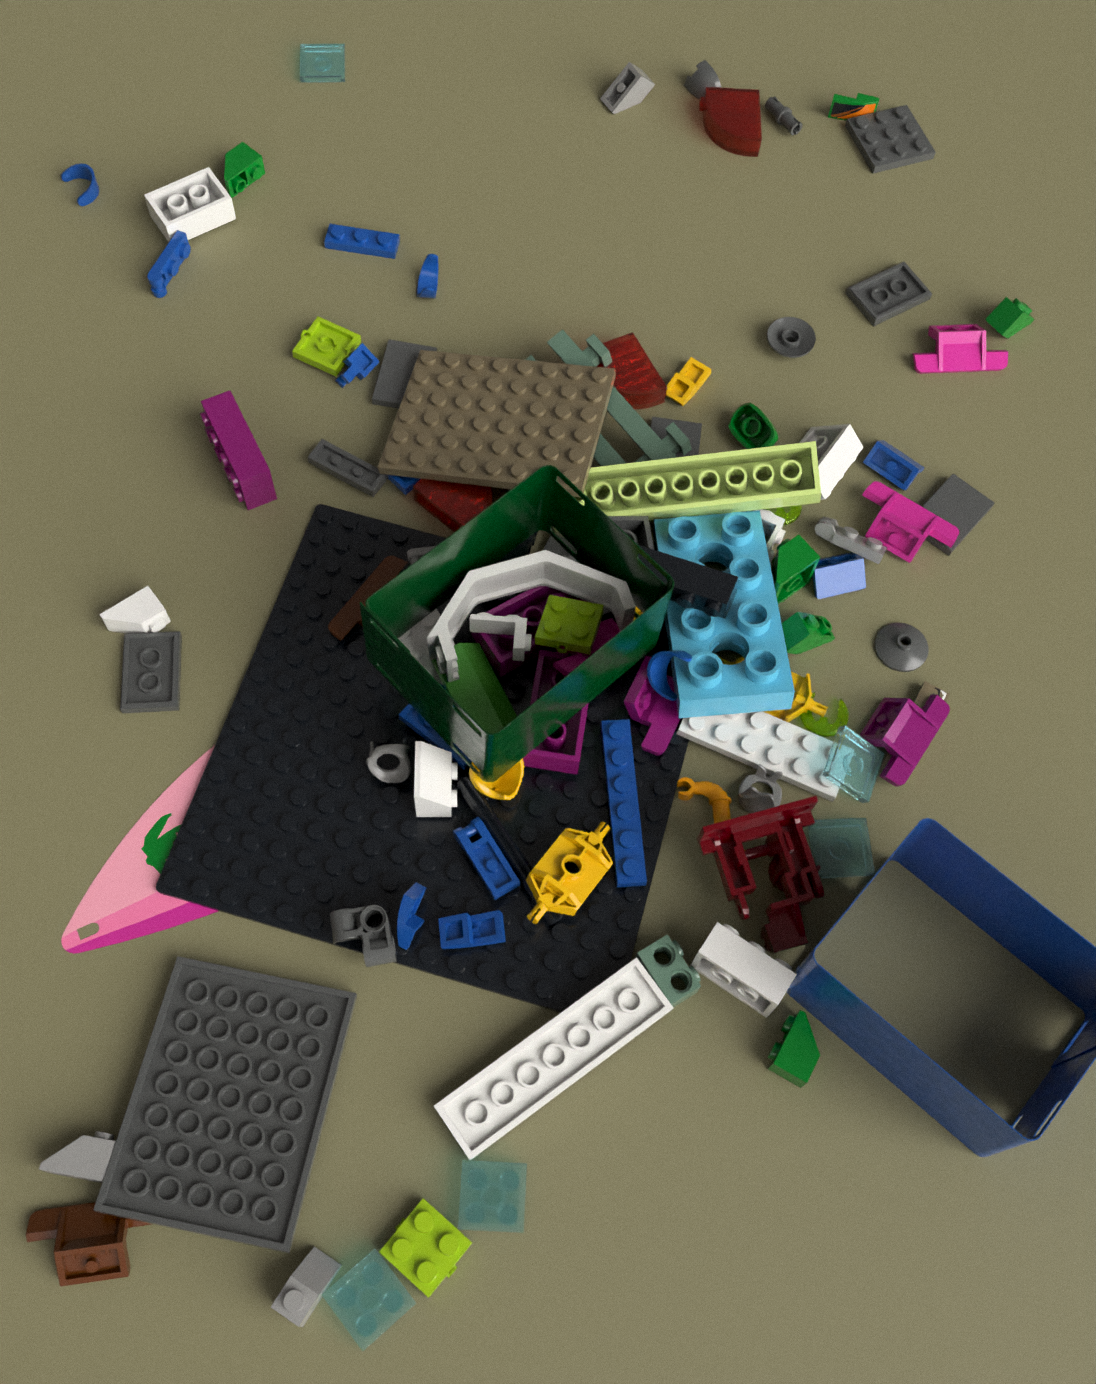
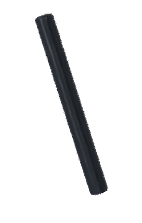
M466 776L457 782L458 790L475 815L480 817L512 870L535 904H537L526 882V878L533 868L484 796L473 786L470 777ZM546 911L543 916L552 925L560 921L563 914Z

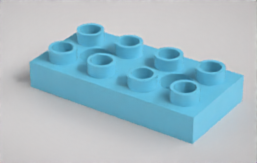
M760 510L654 519L653 540L656 551L705 566L703 564L705 562H718L728 568L722 572L738 577L737 593L726 619L718 616L712 617L703 611L694 608H684L676 602L669 601L665 614L669 651L682 650L692 656L689 662L683 661L676 656H673L670 660L674 690L677 695L678 718L791 709L795 690ZM721 650H732L739 653L744 660L738 664L726 665L714 653Z

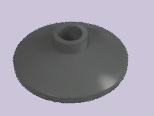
M783 317L775 320L770 325L767 332V341L770 347L778 354L789 358H797L807 355L813 349L816 335L813 328L804 320L795 317Z
M889 624L879 631L875 639V652L879 660L892 670L899 672L914 671L921 667L928 657L929 647L926 638L917 628L909 624ZM900 641H904L908 645H903Z

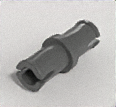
M775 96L770 97L766 101L765 108L775 117V121L779 125H783L791 135H796L801 131L803 125L792 115V110L789 107L784 106Z

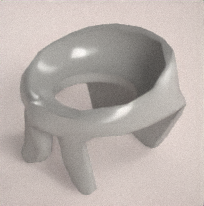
M403 739V744L381 745L375 749L374 741L370 742V757L367 758L366 764L372 775L387 783H400L409 777L411 767L408 757L409 746L407 745V739ZM383 754H393L399 758L400 764L395 769L384 770L377 765V759Z
M758 764L756 774L746 776L739 786L738 798L741 806L749 813L779 806L782 799V789L776 780L783 773L777 771L769 776L766 774L765 767ZM756 782L765 783L772 789L773 793L759 792L755 787H751V785Z

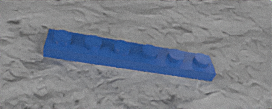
M630 720L601 721L616 887L646 886L647 877Z

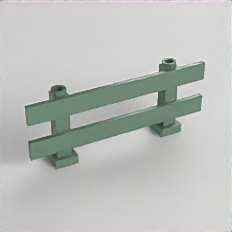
M563 329L547 341L548 345L565 364L596 367L601 363L606 368L613 362L609 350L595 334L586 339L588 347L584 351L574 343ZM530 355L527 359H525V360L536 361L535 358H534L532 355ZM613 386L607 412L645 453L635 462L676 458L675 454L679 451L684 456L692 450L690 440L674 422L665 428L667 436L661 440ZM600 434L593 457L600 466L625 464L626 462Z

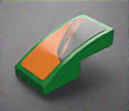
M861 93L857 94L856 99L834 94L828 118L847 120L874 113L880 98Z

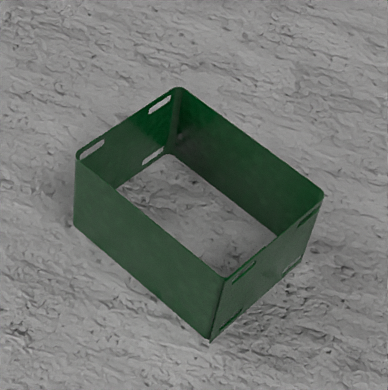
M544 465L369 596L365 602L366 607L359 602L367 659L480 779L485 782H494L656 646L674 588V580L556 467ZM557 476L560 477L571 489H573L583 499V501L585 502L584 506L580 504L564 487L561 486V484L557 481ZM551 526L576 548L577 554L551 530ZM546 531L580 564L626 581L635 606L642 614L639 616L635 612V620L497 733H488L410 654V650L398 638L450 599L469 571L495 564L535 532ZM638 554H641L667 579V584L661 581L638 558ZM453 704L476 726L481 735L457 712ZM453 743L476 765L480 772L456 749Z

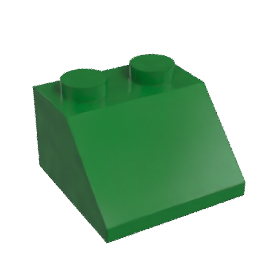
M800 535L791 540L788 538L782 541L777 547L776 557L772 560L771 571L778 605L810 583L820 560V556Z

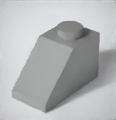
M629 62L600 99L613 114H616L641 103L655 84L643 70Z
M95 1131L94 1137L82 1135L41 1162L39 1170L102 1183L116 1141H113L115 1135Z
M314 1247L290 1276L271 1308L298 1327H304L342 1265Z

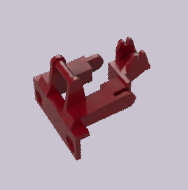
M817 796L703 826L697 837L702 856L713 853L728 902L734 900L737 912L742 920L750 917L745 895L752 894L757 888L748 861L766 855L773 857L779 854L784 869V875L780 881L786 899L771 903L767 907L765 912L769 923L761 928L760 934L761 939L765 941V950L773 952V954L808 944L800 907L808 905L814 898L824 897L823 885L803 831V827L811 826L815 823L811 811L818 802ZM767 836L765 844L744 850L742 843Z

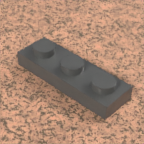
M321 439L308 456L310 464L372 497L377 494L388 479L386 474L379 473L377 467L324 439Z

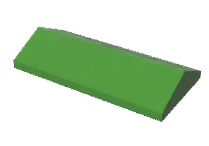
M459 643L454 645L458 658L456 661L459 669L457 671L459 680L448 682L446 673L440 674L436 659L431 660L445 690L486 732L497 733L517 717L479 643ZM453 704L457 712L481 735L476 726Z

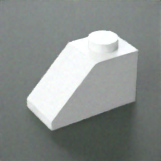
M149 586L99 614L109 631L127 634L159 632L166 624L171 622L166 609Z

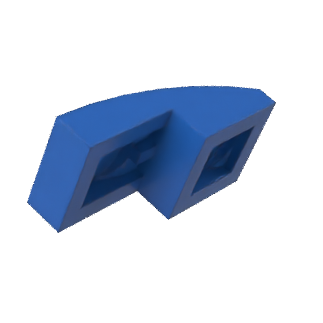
M500 910L471 916L468 913L438 918L442 949L477 947L506 942L503 913Z

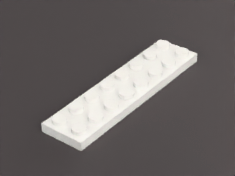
M636 957L446 1096L434 1107L471 1161L673 1010V1006Z

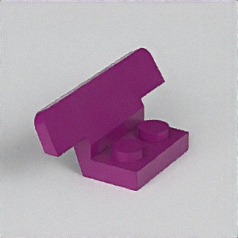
M646 656L624 699V704L632 720L650 727L641 744L642 750L654 755H662L667 749L681 718H678L676 701L662 697L652 688L647 676V666L652 657ZM667 675L668 684L675 693L673 677Z
M931 694L922 709L909 698H883L860 733L858 740L863 746L884 747L892 755L879 777L893 786L899 787L906 783L948 716L950 707L940 696Z

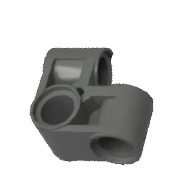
M370 905L359 908H346L329 913L333 944L356 939L362 940L366 967L397 962L390 920L386 911L381 906ZM372 915H381L383 917L379 927L371 928L367 925V921Z

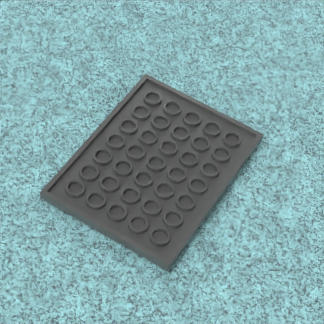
M177 956L93 1210L99 1213L290 1254L357 994Z

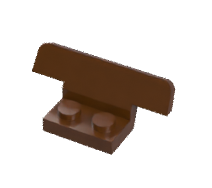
M395 556L386 557L328 625L330 633L342 641L356 623L363 627L359 602L366 607L365 602L367 598L395 578L408 562Z
M96 1202L34 1212L29 1218L26 1238L27 1242L56 1238L54 1257L59 1284L62 1287L129 1277L131 1267L126 1244L128 1228L152 1224L96 1212L93 1210Z

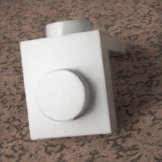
M760 509L764 535L770 537L766 545L771 563L776 552L772 548L774 544L779 545L786 533L782 529L785 519L769 510Z
M485 612L470 614L471 632L514 635L513 661H524L525 651L531 650L532 634H526L527 618H521L518 615L493 616Z

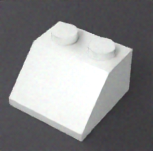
M415 741L414 801L416 817H451L452 807H457V790H452V780H458V763H452V752L422 741Z

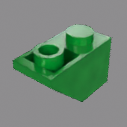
M243 141L225 154L224 181L228 194L233 198L265 174L262 155Z
M1005 297L985 320L1002 336L1010 338L1031 324L1035 319L1030 315L1032 309L1017 298L1011 300Z
M796 612L782 623L787 653L800 654L835 639L831 632L832 626L830 622L823 616Z
M799 1010L794 1017L788 1015L781 1028L785 1035L781 1043H774L767 1058L772 1060L768 1070L801 1088L807 1084L820 1057V1053L806 1012Z

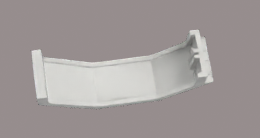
M543 550L469 571L427 637L429 660L436 659L440 674L446 673L448 682L459 680L457 672L459 669L456 661L458 658L452 641L474 607L482 602L532 588L548 586L588 602L602 604L604 608L609 609L614 614L620 631L633 621L636 606L626 581L553 552Z

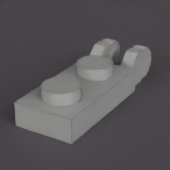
M823 516L815 525L816 535L877 564L880 563L887 549L876 538H865L851 527L843 528L839 526L834 518Z

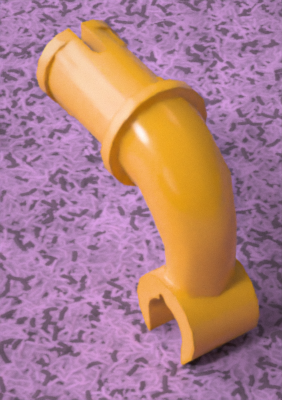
M683 777L677 781V787L684 786L689 789L685 792H678L679 799L687 801L693 798L694 795H704L709 798V804L712 806L714 823L731 819L729 804H731L732 799L728 797L727 793L719 785L709 781L694 782L688 777Z

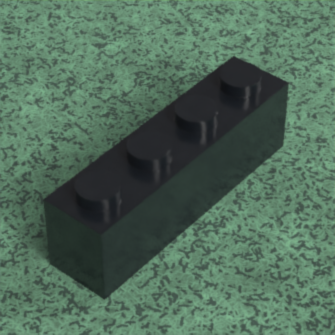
M638 545L673 578L674 588L670 601L676 602L684 608H694L703 611L709 616H718L726 619L737 593V576ZM638 554V558L661 581L667 584V579L641 554Z

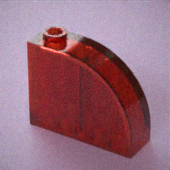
M706 87L704 97H700L699 111H703V125L709 138L717 146L730 153L758 157L762 141L759 90Z
M633 332L603 343L609 350L613 362L606 367L601 363L596 367L615 369L616 378L613 386L633 409H646L665 402L667 386Z
M420 479L413 486L414 501L453 532H456L492 504V489L488 486Z

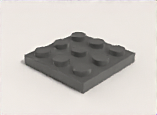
M907 105L849 118L846 121V129L873 174L931 160L935 156L936 151Z

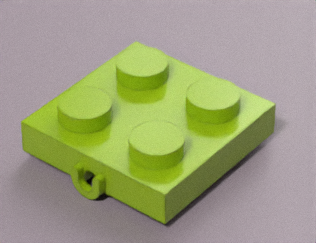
M318 316L308 330L304 329L302 331L301 339L292 350L294 358L337 376L345 365L343 361L361 343V335Z
M549 595L535 635V644L556 648L560 653H567L569 650L590 655L604 613V605Z
M423 1198L406 1219L403 1218L395 1227L396 1232L379 1252L429 1298L445 1277L450 1278L457 1269L456 1263L472 1245V1242Z

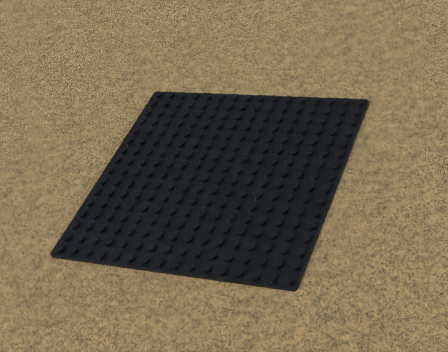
M319 504L313 512L158 879L156 890L163 895L362 954V940L360 939L333 944L329 913L346 908L378 905L386 911L390 920L397 955V962L393 963L561 1013L630 963L677 788V781L681 773L689 742L688 739L677 735L683 718L680 719L665 752L662 755H654L642 750L641 747L650 727L632 720L624 704V699L645 657H653L658 652L669 651L665 618L656 646L589 702L577 774L525 766L519 791L513 799L498 800L483 795L531 867L534 868L565 828L590 833L591 831L594 832L600 822L606 823L603 829L607 824L610 826L601 721L630 720L647 884L646 886L616 887L610 826V831L605 835L602 843L610 855L613 864L577 910L574 916L563 914L562 919L552 925L542 916L538 923L534 924L532 923L534 917L530 921L527 915L536 904L520 882V886L494 900L453 834V830L460 826L464 828L470 825V821L477 817L457 788V782L469 776L470 767L467 766L463 770L458 766V780H452V790H457V807H452L451 817H416L414 801L415 741L430 743L399 719V714L409 703L368 661L363 627L356 623L342 641L334 637L328 629L331 620L386 557L395 556L408 562V550L437 546L446 538ZM408 562L400 573L407 569L411 563ZM452 597L437 608L440 616ZM493 599L476 605L470 614L487 612L506 601ZM612 612L604 614L601 622L610 618L616 622L614 614ZM470 615L453 639L455 645L459 643H476L470 631ZM538 657L502 677H499L492 667L517 716L530 706ZM669 661L667 675L673 677L671 661ZM403 739H407V745L409 746L408 757L411 767L409 777L400 783H387L372 775L366 764L367 758L370 757V742L374 741L375 749L381 745L403 744ZM383 754L377 759V765L384 770L395 769L400 764L399 758L393 754ZM476 834L469 839L473 843L479 840L480 837ZM574 862L564 863L565 869L569 873L575 874L579 872V867ZM417 882L426 887V890L415 915L425 921L421 928L415 932L409 948L405 950L398 945V913L403 895ZM500 910L503 913L506 942L467 948H441L438 918L468 913L471 916ZM372 915L368 919L367 925L371 928L379 927L383 917L381 915Z

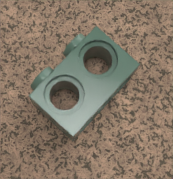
M665 935L639 951L636 957L671 1005L675 1007L698 992L701 987L699 983L701 978L692 965L688 967L682 957L684 952L676 940L671 941L669 936ZM664 953L668 957L669 963L665 965L657 963L654 959V954ZM679 978L683 980L686 989L682 991L674 989L671 985V979Z

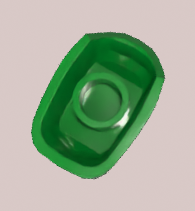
M751 402L740 405L733 412L728 427L733 436L745 448L774 446L778 441V433L770 419L760 408Z

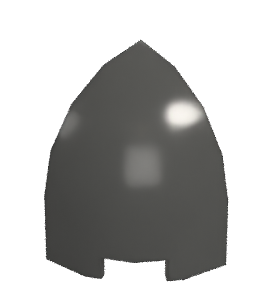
M703 60L696 65L698 70L694 72L692 77L687 76L684 86L692 95L700 100L709 102L722 100V88L718 75L706 60Z

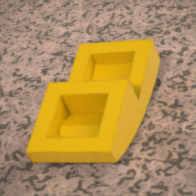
M690 357L679 373H675L662 391V394L684 406L708 379L711 369Z

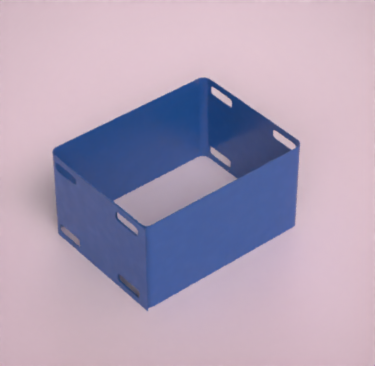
M930 818L922 819L878 869L794 971L797 975L787 990V993L979 1157H988L1039 1139L1096 1059V947L937 821ZM888 861H897L1077 1005L1085 1014L1084 1021L1051 1065V1070L1011 1125L815 960L816 948ZM1061 1101V1103L1058 1105V1107L1056 1108V1110L1054 1111V1113L1051 1115V1117L1049 1118V1120L1046 1122V1124L1044 1125V1127L1041 1129V1131L1038 1133V1135H1036V1133L1039 1131V1129L1041 1128V1126L1043 1125V1123L1046 1121V1119L1048 1118V1116L1051 1114V1112L1053 1111V1109H1054V1108L1056 1107V1105ZM1022 1116V1118L1020 1119V1121L1018 1122V1124L1015 1126V1128H1013V1126L1016 1124V1122H1017V1121L1019 1120V1118Z

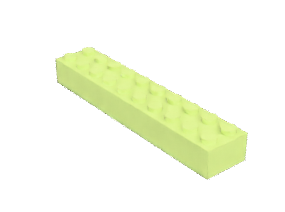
M816 441L591 467L584 494L607 516H648L649 522H653L654 519L723 514L820 503L821 486ZM574 497L580 504L584 506L585 502L581 497Z

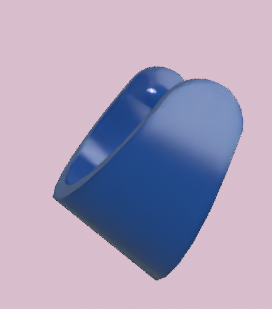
M75 164L61 174L64 182L74 179H87L91 181L87 191L77 199V203L80 206L92 203L99 195V186L94 171L89 165Z
M428 254L423 262L417 283V297L436 298L439 262L438 256L435 254Z
M682 650L658 652L648 663V680L658 694L668 700L676 701L677 695L671 690L667 681L668 663L673 656L687 662L691 661L692 656Z

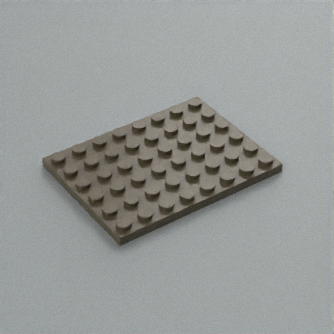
M420 350L378 464L379 473L512 489L540 467L552 465L584 493L616 378V371L614 368ZM557 476V481L561 484L562 487H564L573 497H580L560 477Z

